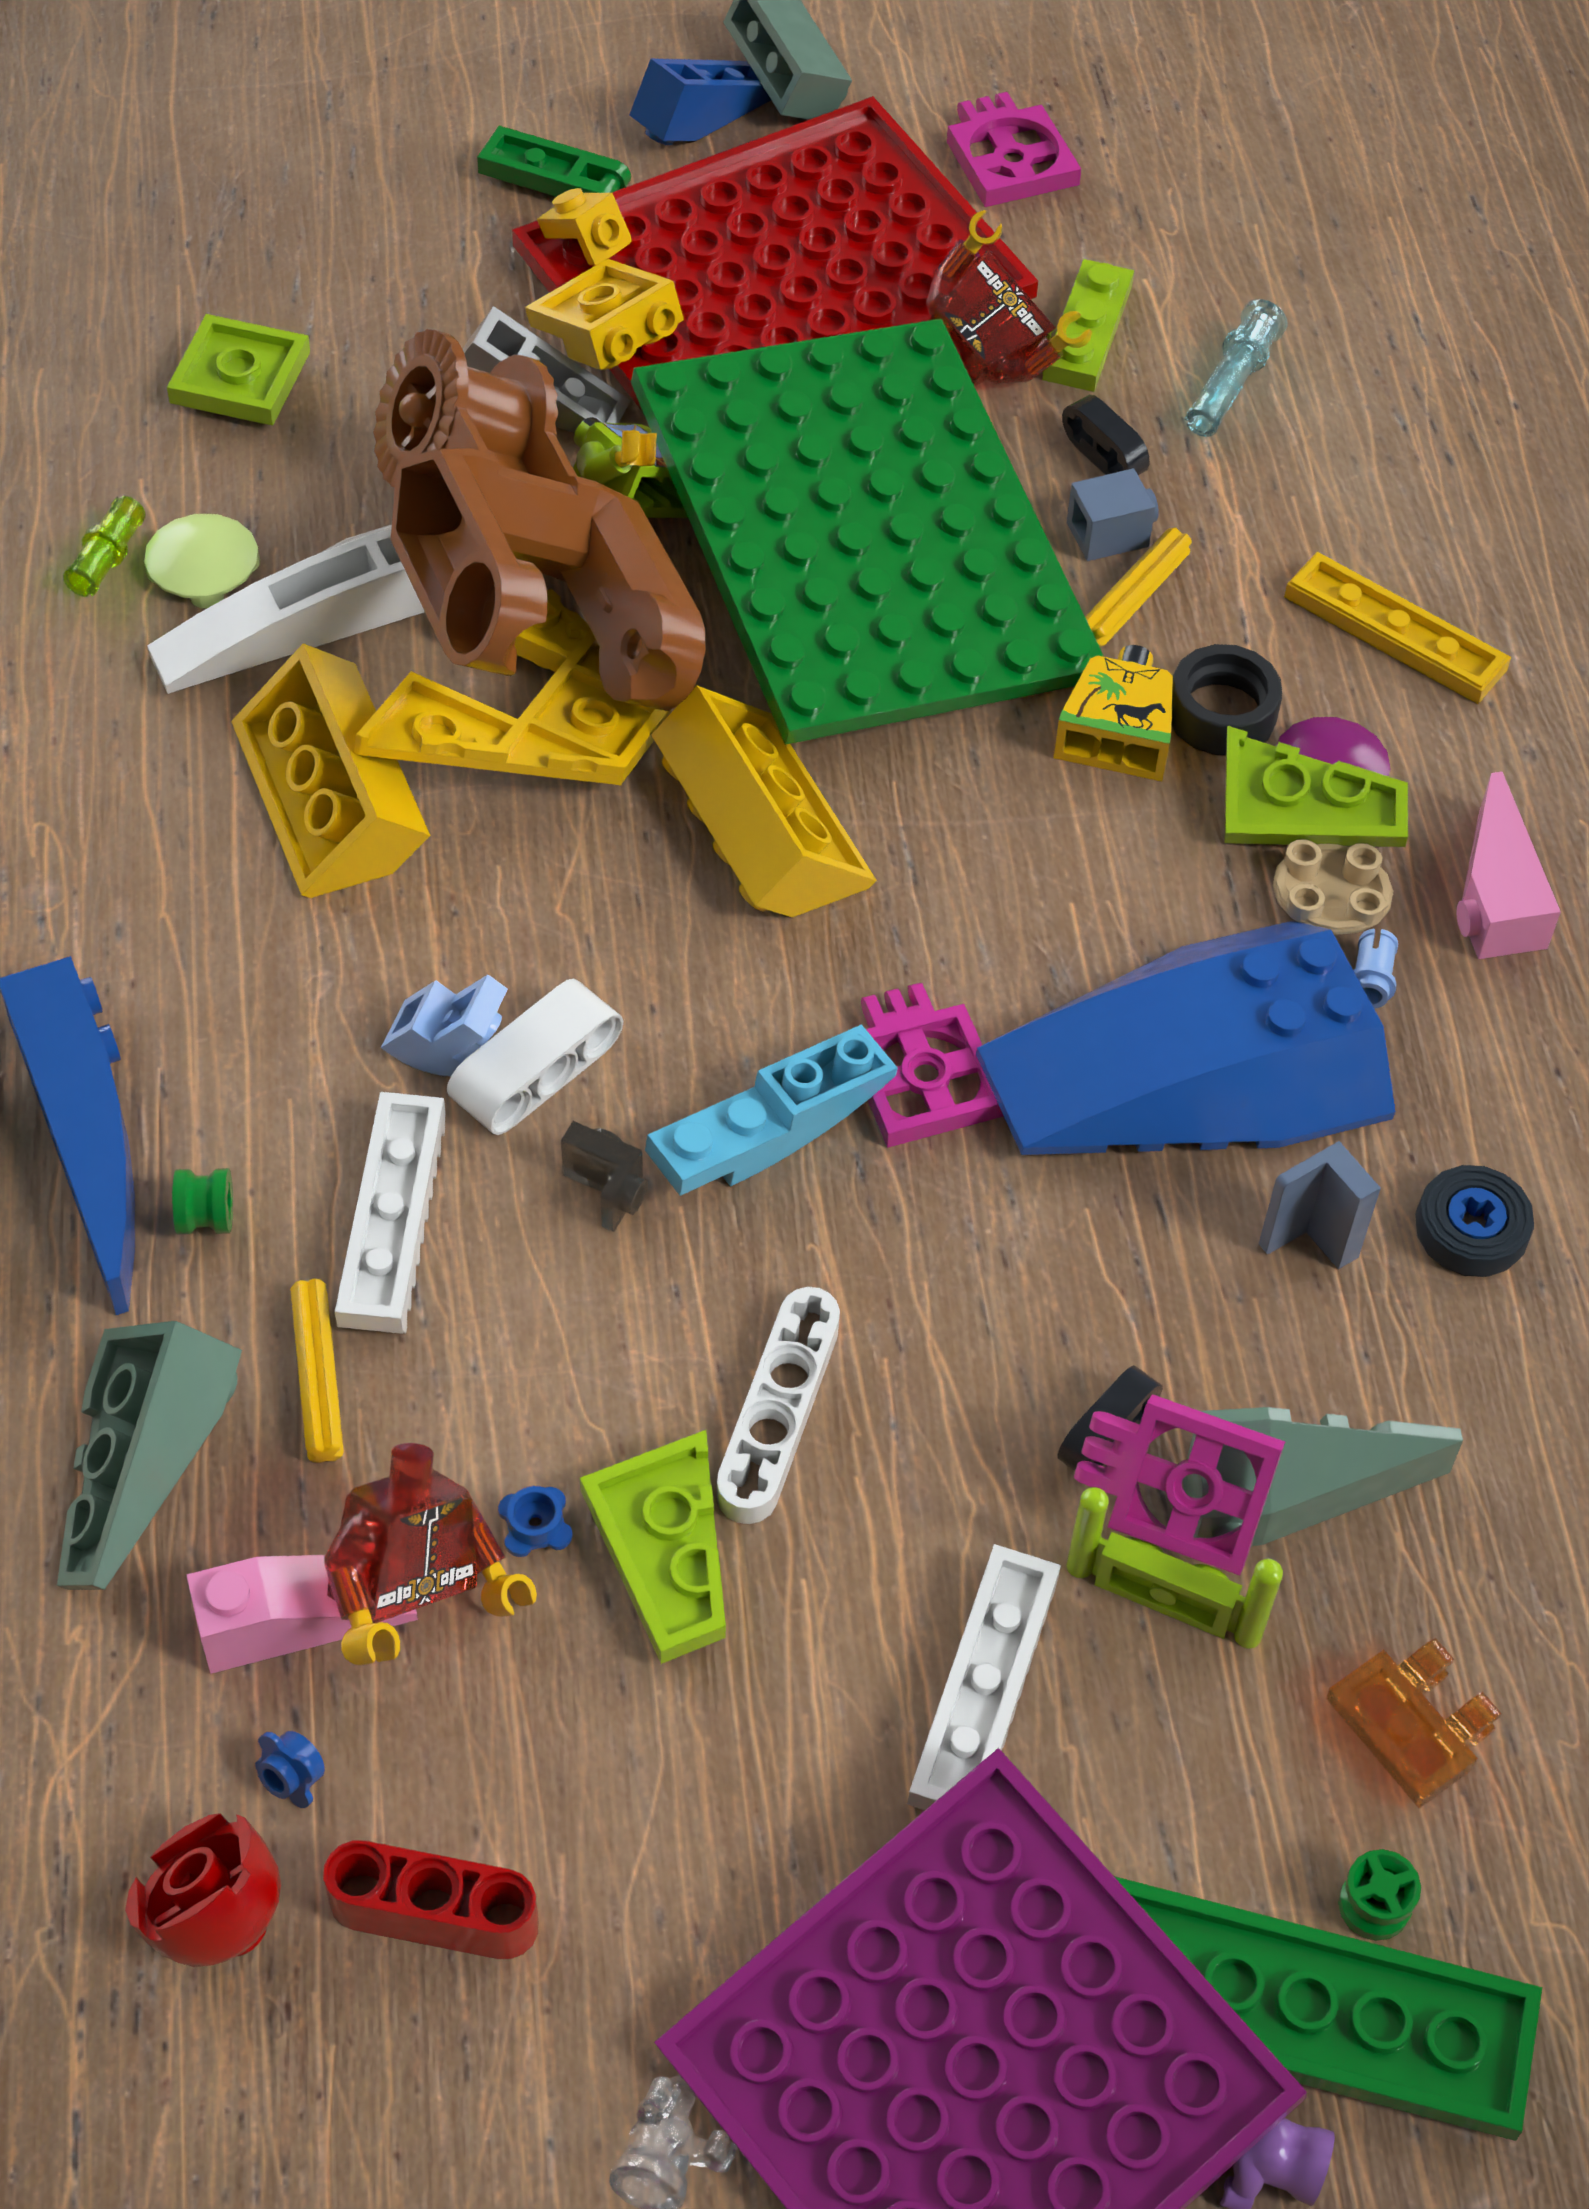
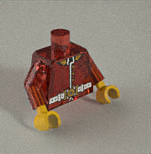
M983 210L977 212L972 217L969 224L970 235L966 241L960 239L934 272L926 301L927 310L931 315L929 321L943 320L974 386L985 380L995 385L1029 382L1063 357L1062 350L1067 346L1072 348L1085 346L1091 339L1092 331L1088 329L1077 338H1068L1066 335L1068 325L1081 316L1077 311H1070L1059 319L1057 324L1058 333L1053 337L1050 336L1056 327L989 250L980 257L979 249L983 245L995 243L1002 234L1001 223L991 237L981 238L977 235L976 224L987 212Z
M404 1443L393 1447L391 1450L389 1477L355 1487L346 1496L340 1528L324 1556V1566L329 1579L327 1596L336 1601L341 1619H349L351 1628L343 1636L341 1651L344 1658L354 1665L373 1664L375 1660L382 1662L397 1658L400 1652L399 1635L393 1626L381 1621L477 1587V1575L480 1573L483 1574L487 1581L481 1591V1602L488 1613L498 1617L514 1615L513 1607L507 1598V1590H509L513 1601L519 1606L533 1605L536 1601V1588L530 1578L523 1574H506L500 1563L506 1557L469 1491L464 1486L455 1483L433 1469L434 1452L430 1447L423 1444Z

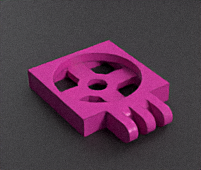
M1008 92L995 95V106L989 96L977 98L976 109L970 100L958 103L957 111L961 123L948 126L947 144L984 207L1080 185L1082 169L1042 104L1018 110ZM1035 130L1042 142L1024 145L1016 142L1012 134ZM990 140L995 149L994 153L977 157L972 156L970 151L972 143ZM1015 153L1021 155L1023 159L1019 162H1010L1004 158V155ZM1054 160L1055 163L1042 173L1036 175L1032 169L1033 164Z
M921 982L908 985V996L912 1005L910 1007L906 1006L898 988L885 991L884 993L887 1013H883L875 995L861 998L862 1011L869 1026L866 1029L883 1051L899 1042L905 1056L902 1065L897 1066L896 1076L867 1100L887 1148L1004 1117L976 1056L977 1047L981 1046L982 1042L965 1004L935 1011ZM926 1037L944 1040L961 1050L944 1054L938 1049L930 1048ZM920 1065H931L936 1068L939 1075L933 1081L924 1082L915 1076L914 1070ZM978 1072L980 1087L974 1100L955 1105L947 1087L950 1079ZM911 1090L916 1094L922 1095L929 1112L911 1117L902 1116L891 1109L886 1096Z
M1153 1394L1146 1404L1140 1424L1106 1412H1094L1089 1428L1097 1434L1113 1439L1114 1442L1094 1436L1086 1437L1081 1451L1082 1454L1089 1459L1106 1464V1467L1088 1461H1080L1077 1464L1074 1478L1082 1484L1100 1488L1109 1494L1117 1496L1108 1528L1240 1576L1245 1566L1285 1441ZM1180 1428L1197 1434L1189 1459L1183 1460L1178 1464L1147 1453L1150 1443L1169 1430ZM1224 1444L1242 1450L1247 1455L1256 1476L1253 1491L1222 1480L1221 1474L1216 1467ZM1189 1474L1201 1475L1208 1483V1493L1201 1498L1190 1497L1183 1490V1478ZM1138 1482L1166 1492L1170 1503L1173 1505L1167 1527L1157 1520L1146 1506ZM1213 1509L1243 1520L1240 1526L1221 1536L1212 1538L1194 1537L1200 1516L1211 1512Z

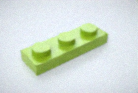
M1083 259L1063 315L1070 311H1077L1081 314L1080 318L1068 325L1066 329L1068 338H1077L1088 329L1092 331V336L1085 346L1081 348L1067 346L1047 359L1044 363L1043 381L1095 392L1132 288L1134 270Z

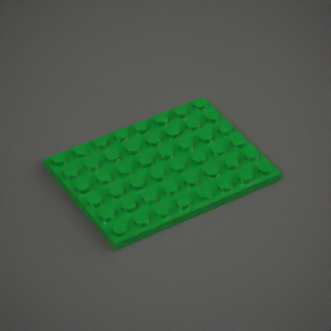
M942 319L634 368L631 385L651 432L657 433V446L785 745L1074 687L1090 658L1095 656L1104 657Z

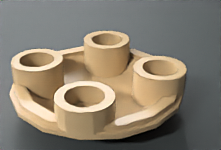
M1305 839L1291 842L1287 847L1285 858L1276 867L1272 885L1278 904L1292 919L1297 922L1331 929L1335 935L1359 933L1377 925L1390 911L1394 892L1388 874L1381 867L1382 855L1375 847L1364 843L1355 844L1351 847L1338 844H1316Z

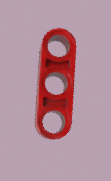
M352 1840L339 1845L330 1853L324 1864L323 1880L333 1916L342 1926L354 1931L494 1959H513L523 1955L533 1946L538 1935L537 1901L532 1883L523 1874L511 1869L362 1840ZM357 1876H370L378 1881L369 1893L361 1896H351L342 1892L343 1886L350 1879ZM429 1890H441L450 1896L448 1902L435 1910H422L414 1905L416 1898ZM501 1904H512L523 1911L522 1915L515 1922L507 1925H497L485 1918L492 1908Z

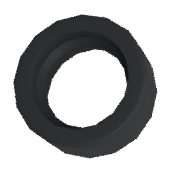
M1213 644L1195 649L1180 660L1173 674L1171 725L1176 734L1190 746L1212 755H1226L1227 726L1248 732V738L1264 743L1270 738L1277 723L1282 701L1281 678L1269 661L1257 652L1241 646ZM1209 685H1229L1243 690L1256 701L1258 707L1251 712L1240 715H1221L1205 709L1194 700L1191 693L1198 688Z

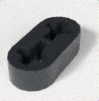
M1088 395L1064 408L1062 423L1069 440L1105 475L1133 468L1140 475L1148 470L1150 458L1143 439L1100 398L1095 395Z
M1137 1366L1129 1367L1072 1427L1059 1448L1058 1459L1074 1471L1080 1461H1088L1103 1466V1463L1089 1459L1081 1452L1085 1438L1088 1436L1114 1442L1113 1439L1097 1434L1089 1428L1093 1413L1097 1411L1106 1412L1140 1424L1149 1398L1152 1394L1160 1397L1163 1385Z

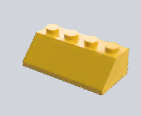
M304 643L233 718L231 723L302 896L313 898L393 874L431 835L398 760L362 756L353 753L356 734L376 712L356 664Z
M696 685L688 697L651 734L664 755L661 759L664 768L681 783L689 797L687 800L689 809L707 826L715 839L712 844L715 852L725 863L732 867L741 882L739 885L741 895L755 909L762 912L770 910L793 918L865 891L877 881L791 744L785 745L771 713Z

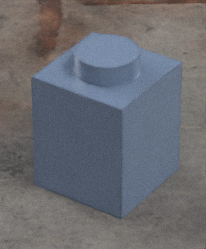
M1134 468L1072 483L1066 523L1087 561L1149 547L1153 522H1156L1159 516L1158 503L1154 492L1151 489H1145Z

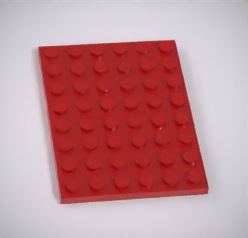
M874 96L612 192L631 235V243L609 259L673 280L684 319L678 323L675 331L669 336H665L654 343L638 347L629 360L609 368L642 412L643 410L631 385L633 370L636 367L936 319L943 320L948 332L957 329L943 312L956 315L968 324H970L971 318H976L977 321L981 320L982 318L979 317L980 311H984L987 315L991 312L987 309L989 304H993L995 308L999 305L996 303L995 295L991 292L993 287L987 285L986 279L976 269L983 260L994 273L997 272L1000 275L1001 281L1006 280L1011 285L1013 291H1015L1016 285L1025 295L1018 297L1025 302L1037 297L1039 281L1001 238L995 243L983 245L971 257L954 280H950L944 275L943 271L969 237V224L977 212ZM983 218L976 224V233L981 238H989L995 233ZM537 220L512 229L513 247L549 293L594 267L587 263L577 239L545 238Z

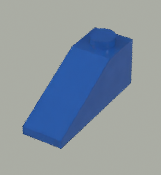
M651 58L629 116L646 128L645 134L652 140L664 145H673L674 141H698L771 101V98L748 61Z

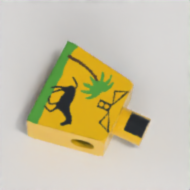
M1139 645L1123 647L1119 652L1118 660L1103 656L1090 658L1060 714L1053 758L1162 782L1171 740L1173 676L1168 670L1152 667L1153 655L1148 649Z

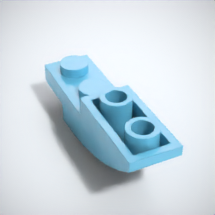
M861 1024L758 1070L754 1087L648 1134L645 1151L680 1196L722 1176L731 1187L786 1158L842 1121L896 1076L898 1067Z

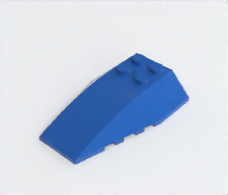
M1296 921L1182 946L977 1047L976 1051L978 1061L1021 1155L1106 1153L1108 1145H1135L1138 1152L1163 1151L1165 1144L1199 1143L1200 1150L1227 1149L1229 1142L1256 1141L1257 1148H1280L1392 1120L1396 1112L1384 1026L1332 930Z

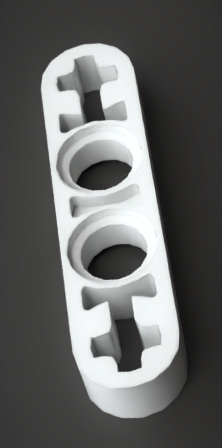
M804 1287L796 1289L787 1295L783 1301L719 1469L717 1479L718 1505L727 1518L737 1523L752 1524L761 1522L770 1516L776 1507L836 1343L840 1309L834 1297L820 1288ZM808 1312L820 1315V1319L812 1325L808 1336V1343L805 1346L798 1342L800 1320H804ZM791 1363L802 1367L807 1372L808 1378L805 1383L798 1387L785 1388L776 1384L770 1374L779 1365ZM774 1419L786 1427L788 1434L779 1443L769 1445L756 1441L751 1436L749 1430L759 1420ZM750 1461L757 1465H761L758 1472V1491H752L748 1499H743L737 1496V1487H742L745 1484L750 1471Z

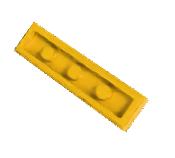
M1316 552L1287 583L1284 598L1476 704L1482 701L1508 670L1511 660L1509 655L1319 552Z

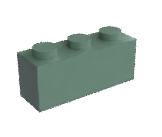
M733 0L723 23L779 113L785 116L812 119L837 110L848 93L852 79L801 0Z

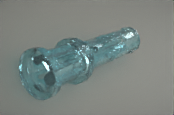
M1256 299L1251 300L1245 305L1240 315L1241 324L1237 329L1227 334L1222 344L1223 358L1185 416V420L1189 421L1187 426L1193 433L1202 437H1211L1216 434L1224 416L1239 395L1249 375L1259 371L1267 363L1270 357L1269 347L1273 342L1282 338L1288 327L1287 317L1276 304L1268 300Z

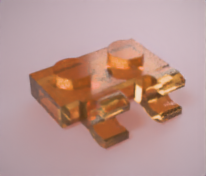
M1436 1638L1427 1642L1399 1665L1383 1649L1331 1686L1326 1697L1327 1701L1419 1809L1474 1769L1478 1758L1469 1748L1477 1745L1492 1734L1496 1729L1493 1722L1502 1715L1483 1692L1473 1697L1445 1720L1423 1694L1435 1688L1448 1677L1449 1673L1445 1668L1454 1662V1658Z

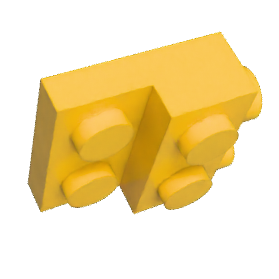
M610 259L604 260L525 307L530 327L562 338L568 358L599 370L609 369L629 360L638 347L654 343L665 336H669L675 331L678 323L684 320L673 280Z

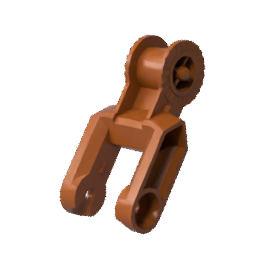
M432 329L417 332L414 338L406 341L404 348L395 355L394 364L386 373V383L380 390V403L375 411L377 423L373 431L376 441L374 452L378 459L377 467L382 472L383 479L392 487H395L390 540L446 656L455 665L506 676L516 674V637L532 625L546 622L547 588L543 578V574L566 582L600 646L599 674L604 690L611 698L664 711L677 707L692 692L702 669L706 647L705 627L700 611L639 502L596 481L576 475L556 438L555 422L559 414L556 405L558 394L553 386L554 378L548 372L547 366L534 358L513 355L499 362L488 373L467 367L463 349L452 335Z

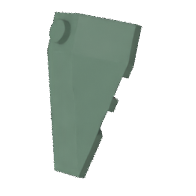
M178 1321L104 1329L84 1391L81 1412L92 1417L89 1445L83 1444L76 1448L73 1469L83 1472L84 1482L82 1494L73 1501L67 1511L57 1586L67 1590H105L223 1415L225 1405L233 1396L237 1386L236 1369L242 1353L241 1349Z
M1272 1407L1201 1411L1285 1441L1251 1547L1264 1545L1451 1472L1463 1442L1461 1428L1385 1421L1375 1425L1370 1430L1350 1428L1347 1416L1326 1414L1320 1420L1321 1425L1292 1422L1289 1409ZM1193 1433L1187 1459H1189L1197 1434ZM1224 1444L1216 1467L1221 1474L1222 1480L1253 1491L1256 1476L1247 1455L1242 1450ZM1189 1474L1183 1478L1184 1491L1190 1497L1201 1498L1208 1493V1483L1201 1475ZM1213 1509L1211 1512L1200 1516L1194 1537L1212 1538L1221 1536L1240 1526L1243 1520Z

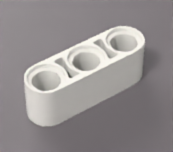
M574 978L566 980L468 1056L451 1075L447 1085V1093L449 1097L491 1133L496 1135L503 1134L516 1126L605 1054L618 1039L623 1028V1018L581 982Z

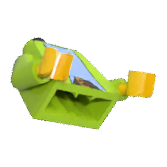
M594 417L587 418L578 425L574 434V443L580 450L577 453L576 462L573 467L578 477L596 481L638 501L647 518H688L657 446V433H652L649 427L642 424L602 423Z

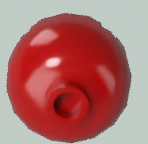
M221 1813L208 1815L183 1827L165 1841L150 1857L158 1868L150 1876L146 1885L144 1886L137 1877L132 1883L125 1907L130 1925L148 1945L164 1957L191 1967L211 1966L226 1962L236 1956L247 1954L263 1939L279 1903L281 1881L279 1868L263 1838L245 1817L236 1814L237 1822L229 1823Z

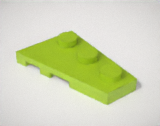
M1227 726L1225 843L1290 845L1291 842L1305 839L1316 844L1352 846L1364 843L1373 847H1406L1408 839V782L1341 761L1334 764L1323 762L1299 754L1300 748L1278 742L1276 747L1248 738V732Z
M706 1430L581 1477L580 1491L660 1663H665L725 1639L726 1622Z

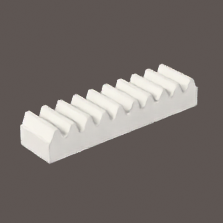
M380 1092L335 1308L337 1327L406 1334L407 1311L411 1310L412 1288H415L416 1266H419L420 1244L424 1243V1223L428 1222L429 1200H432L433 1178L436 1179L437 1157H440L441 1136L445 1134L446 1113L444 1098Z
M994 1544L909 1791L908 1805L926 1810L998 1747L1001 1751L1004 1748L1017 1702L1021 1696L1025 1678L1029 1672L1033 1654L1037 1648L1040 1633L1047 1617L1049 1605L1054 1596L1061 1565Z

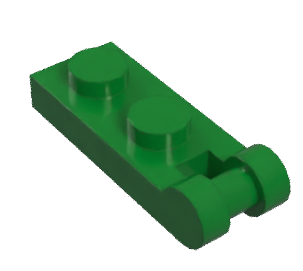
M500 125L477 156L479 174L555 197L576 188H580L583 193H612L626 188L632 177L628 167L618 160Z

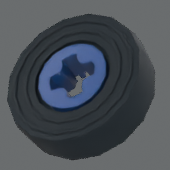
M1461 1165L1442 1171L1425 1187L1415 1213L1417 1237L1426 1253L1443 1268L1464 1276L1489 1277L1507 1271L1524 1255L1534 1230L1532 1204L1522 1187L1506 1174L1485 1166ZM1468 1211L1472 1216H1481L1483 1213L1486 1220L1485 1227L1478 1222H1472L1467 1225L1462 1221L1465 1213Z

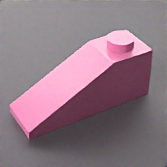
M1495 772L1490 775L1479 810L1462 901H1459L1457 905V922L1460 932L1464 937H1470L1478 959L1548 949L1561 913L1503 772Z
M401 1553L253 1557L187 1574L199 1634L210 1674L342 1640L344 1634L351 1628L348 1618L349 1612L336 1571L347 1566H353L366 1608L369 1609L373 1623L384 1622L391 1626H396L418 1620L414 1602L407 1604L406 1600L400 1605L395 1606L393 1604L377 1610L380 1594L395 1590L397 1586L402 1584L407 1586L408 1578Z

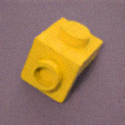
M580 188L571 189L554 198L552 201L554 207L537 218L545 238L577 239L587 263L591 266H596L609 259L631 243V235L613 193H583Z

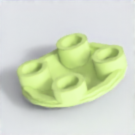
M193 514L174 519L156 531L146 545L144 564L148 579L164 591L183 598H190L192 604L196 607L209 608L222 601L224 594L229 593L246 582L251 573L259 567L260 556L252 532L237 520L219 514Z

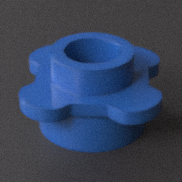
M530 1486L519 1490L515 1494L506 1495L500 1501L498 1506L499 1516L507 1522L509 1532L504 1540L505 1548L511 1555L525 1557L534 1549L550 1547L554 1550H562L570 1544L573 1534L572 1528L564 1523L562 1510L566 1505V1498L562 1491L554 1487ZM537 1517L542 1520V1523L539 1526H531L529 1524L530 1519Z
M287 1731L280 1737L272 1732H265L258 1739L262 1754L261 1758L255 1762L261 1783L272 1795L280 1799L289 1797L291 1802L297 1807H308L313 1802L310 1787L325 1772L324 1762L320 1753L306 1737L297 1732Z

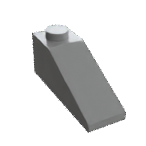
M494 306L463 348L467 367L488 373L499 362L513 355L534 358L547 366L548 372L554 378L553 386L558 394L556 405L559 414L555 424L556 428L575 433L578 425L590 417L597 418L602 423H619L631 401Z

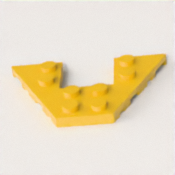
M552 589L547 590L546 622L532 625L516 637L515 648L518 656L532 661L539 667L550 669L555 673L518 719L410 671L356 734L353 753L362 756L622 785L653 743L654 739L651 734L670 715L671 710H658L613 700L604 690L599 674L600 646L588 623L576 612L565 608L560 602V596Z

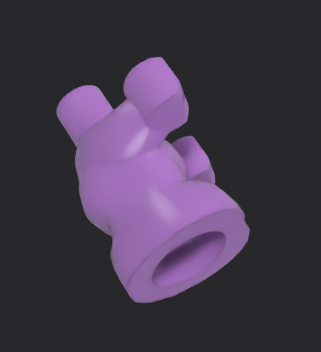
M1284 2118L1232 2165L1234 2177L1228 2176L1225 2180V2192L1220 2200V2205L1228 2209H1251L1254 2198L1261 2190L1263 2184H1269L1286 2190L1296 2200L1313 2206L1320 2194L1329 2168L1335 2140L1334 2132L1320 2127H1304Z

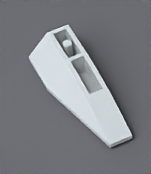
M392 525L346 538L314 556L263 578L203 610L147 645L149 655L167 693L169 694L292 655L303 643L317 647L424 613L425 611L390 540Z

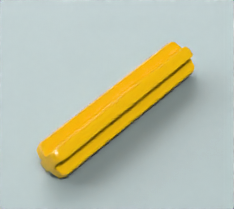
M1176 527L1167 529L1085 616L1099 647L1104 646L1190 554L1189 546L1192 544V540L1187 533H1181Z
M320 1279L299 1280L292 1285L290 1291L305 1448L308 1459L314 1463L336 1461L342 1457L344 1449L326 1284Z

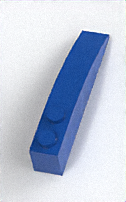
M69 956L1 977L0 992L9 1022L115 1314L119 1315L129 1311L135 1257V1190L129 1139L110 1065L120 1061L121 1057L110 1025L97 1027L93 1015L103 1011L92 978L87 977L80 980L72 958Z

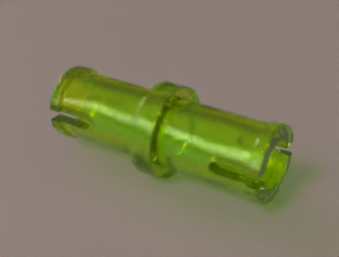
M118 496L115 497L100 523L89 527L82 538L83 548L63 574V580L72 592L82 597H88L89 594L94 596L111 567H116L122 563L128 553L127 543L146 519V512L138 501L128 496H121L120 499Z

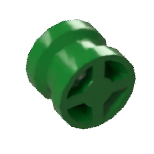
M229 1168L215 1169L210 1175H195L190 1169L175 1170L172 1186V1210L174 1228L177 1235L191 1234L196 1228L210 1227L216 1234L231 1233L233 1223V1186Z
M1379 1849L1368 1851L1359 1856L1349 1869L1347 1879L1341 1887L1338 1900L1341 1917L1349 1929L1363 1938L1374 1941L1391 1939L1401 1933L1409 1922L1412 1912L1420 1899L1421 1883L1418 1872L1409 1860L1397 1852ZM1374 1898L1377 1901L1383 1902L1386 1909L1383 1910L1381 1906L1366 1900Z

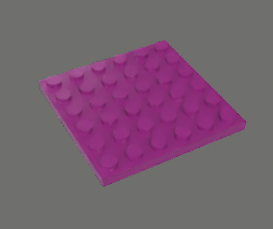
M999 1747L654 2042L786 2209H1185L1307 2097V2091Z

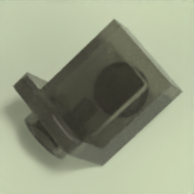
M573 1121L561 1139L563 1176L602 1192L600 1197L601 1225L614 1232L626 1213L634 1215L638 1211L646 1195L648 1180L643 1178L642 1150L623 1142L611 1131L602 1128L592 1129Z

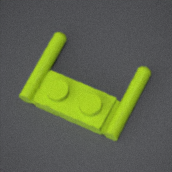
M1097 1487L1088 1488L1082 1493L1066 1564L1067 1570L1072 1576L1086 1578L1093 1574L1096 1576L1095 1586L1224 1639L1227 1631L1234 1633L1235 1641L1243 1648L1251 1649L1260 1644L1283 1577L1282 1567L1277 1561L1263 1559L1256 1564L1246 1597L1240 1595L1242 1585L1230 1581L1222 1571L1206 1564H1189L1165 1554L1159 1546L1135 1537L1126 1538L1111 1532L1108 1540L1102 1538L1101 1534L1109 1503L1108 1496L1105 1491Z

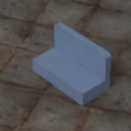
M1338 1141L1276 1178L1259 1245L1266 1254H1270L1307 1233L1339 1270L1359 1258L1381 1187L1342 1143Z

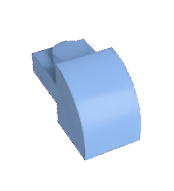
M490 975L484 976L457 994L435 980L405 999L381 1048L413 1068L435 1075L451 1076L468 1056L484 1045L496 1032L502 1020V1015L497 1010L508 989Z

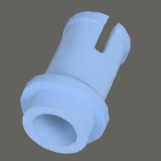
M1369 929L1360 935L1356 968L1353 970L1374 1009L1384 1006L1394 996L1397 986L1392 972L1399 943L1393 933L1381 929L1379 947L1377 949L1373 948L1375 929Z

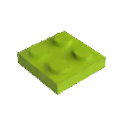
M205 314L167 386L169 403L273 426L310 354L309 336Z

